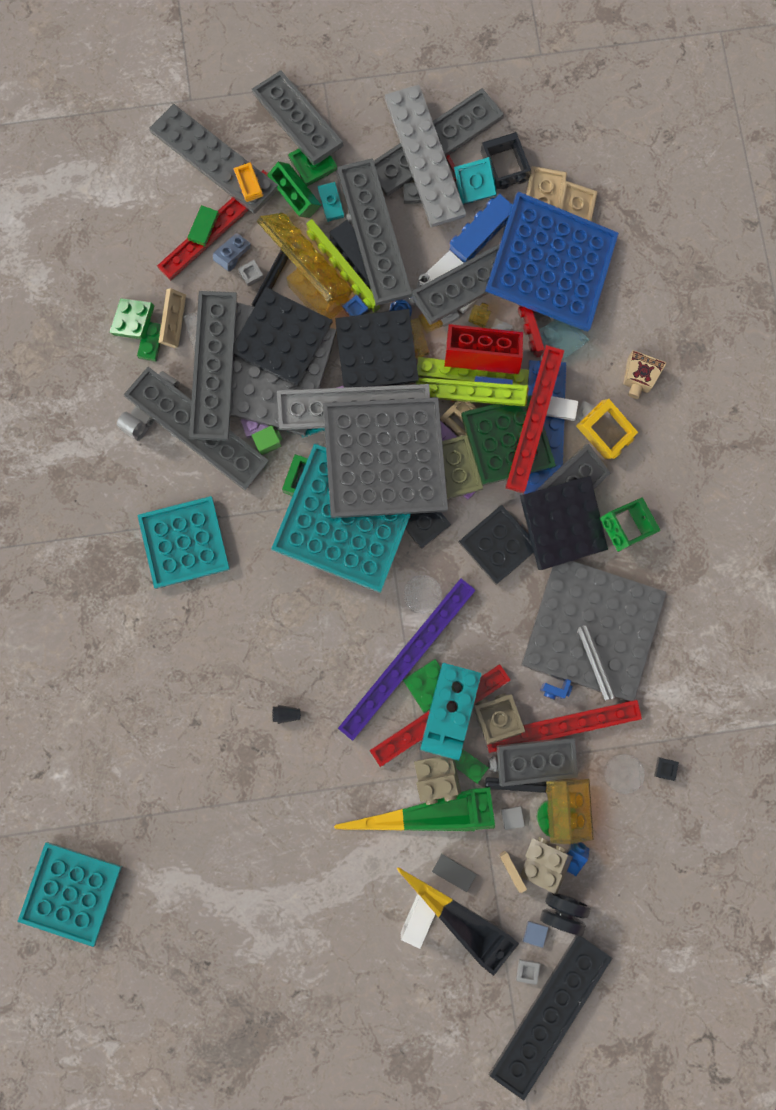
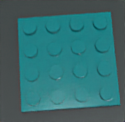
M212 496L137 515L155 589L230 570Z
M45 842L17 922L94 947L122 866Z

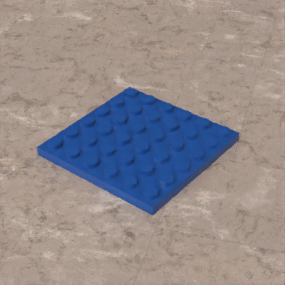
M518 191L485 291L588 332L591 329L619 233Z

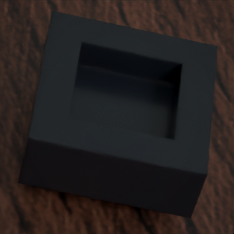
M658 757L654 777L676 781L679 762Z

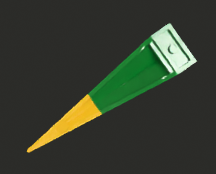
M489 787L463 791L456 795L457 799L445 801V798H440L434 804L426 805V803L373 817L336 824L334 827L335 829L475 832V830L495 828V820Z

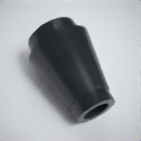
M283 705L273 706L272 722L282 724L300 720L301 718L300 708Z

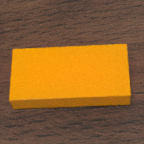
M251 162L235 167L234 171L245 201L249 202L263 197Z

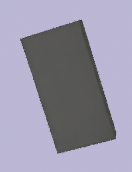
M442 853L432 870L434 874L465 892H468L477 875Z

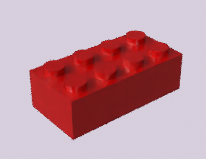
M449 324L444 367L508 374L520 373L523 359V332Z

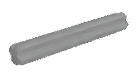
M589 626L579 627L578 632L604 699L615 698V693Z

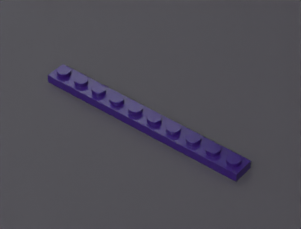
M460 578L341 723L338 729L352 741L356 738L476 591L472 586Z

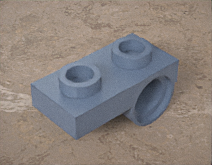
M236 233L213 253V261L229 272L236 266L238 258L250 249L251 243Z

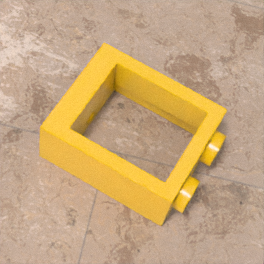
M610 399L601 400L576 425L604 459H615L622 453L621 449L625 445L631 444L635 440L634 436L638 433ZM607 411L626 432L611 449L591 428Z

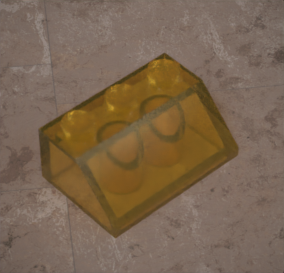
M316 262L301 265L286 277L288 287L307 308L330 319L343 310L342 306L350 300Z
M590 779L546 781L550 843L575 844L594 840Z

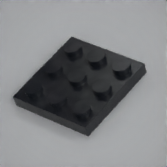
M500 505L458 542L495 585L534 553L530 536L503 505Z

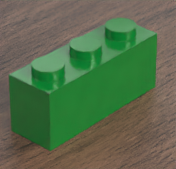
M278 161L267 176L278 185L277 189L299 217L311 218L320 208V202L289 163Z

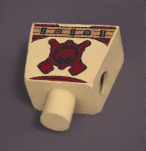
M633 350L627 360L623 382L624 385L631 387L628 395L631 398L639 399L641 392L648 393L664 369L666 362Z

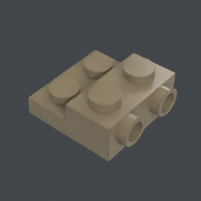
M500 694L495 697V700L488 702L485 699L477 702V705L474 706V712L487 745L525 733L512 694Z
M437 756L414 761L420 802L426 801V805L438 802L437 799L445 798V801L457 799L456 795L462 793L454 759Z
M539 837L538 840L532 838L525 855L527 859L520 877L557 895L573 856L568 855V850L557 845L556 848L550 846V841Z

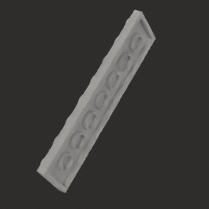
M420 85L385 94V101L430 227L464 218L466 213Z
M429 384L277 391L279 430L325 428L323 403L430 398Z

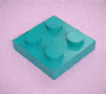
M488 157L454 167L459 196L463 205L497 196L491 158Z

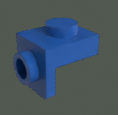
M566 679L562 689L543 683L540 691L544 692L545 697L553 700L556 697L565 699L566 696L569 697L573 686L570 685L571 680Z
M574 839L571 840L567 852L568 855L573 856L567 872L577 876L588 860L590 849L584 843Z

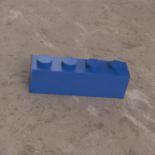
M501 194L496 198H491L486 205L487 207L475 215L472 223H467L463 227L462 233L459 236H454L450 241V251L463 263L474 258L507 224L512 204Z

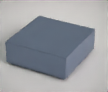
M528 921L523 942L543 948L548 927Z

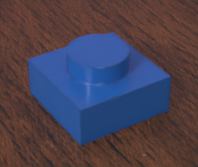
M357 295L342 306L349 316L364 315L369 311L368 307Z

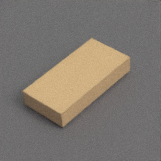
M506 851L500 853L499 857L519 893L526 891L527 889Z

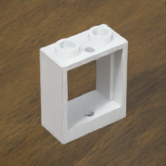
M418 894L401 930V940L420 949L435 913Z

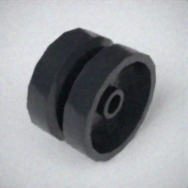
M548 892L545 902L553 909L542 910L540 921L558 930L583 936L586 925L575 917L588 918L591 907L570 896L556 895Z

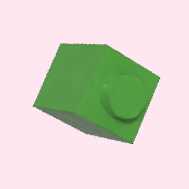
M272 425L251 435L262 456L282 447L280 441L283 439L278 429L274 431Z

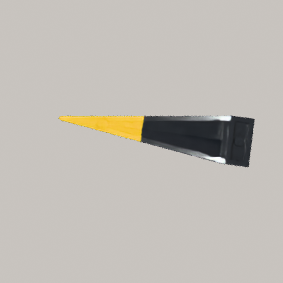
M397 868L399 873L471 956L494 976L519 943L499 926L403 869Z

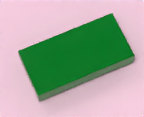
M201 205L188 234V240L206 246L219 212Z

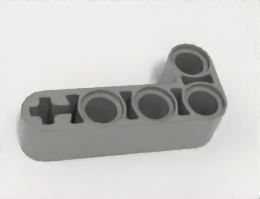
M163 371L159 373L171 385L178 388L179 381ZM135 406L131 413L124 412L121 414L117 421V426L121 431L139 441L155 420Z

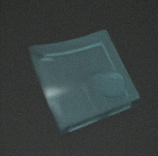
M558 320L539 329L544 348L547 345L564 350L562 360L589 341L579 328Z

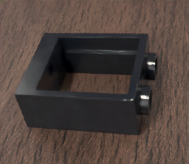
M517 132L482 142L481 154L483 159L491 158L490 156L513 149L521 170L498 178L491 160L496 190L500 188L506 189L516 183L522 184L530 177L531 168Z

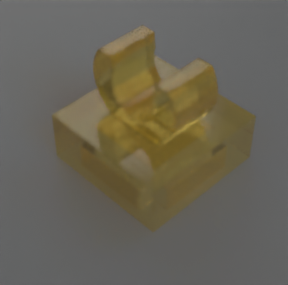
M483 302L480 306L474 304L468 321L486 328L492 312L487 310L489 305Z
M423 314L418 316L426 334L443 326L441 320L430 325Z

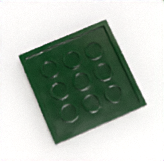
M532 395L528 396L526 406L493 404L461 413L482 486L508 480ZM544 425L530 474L555 468L556 466Z

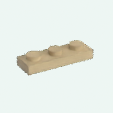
M172 288L166 290L159 343L177 348L179 346L186 294Z

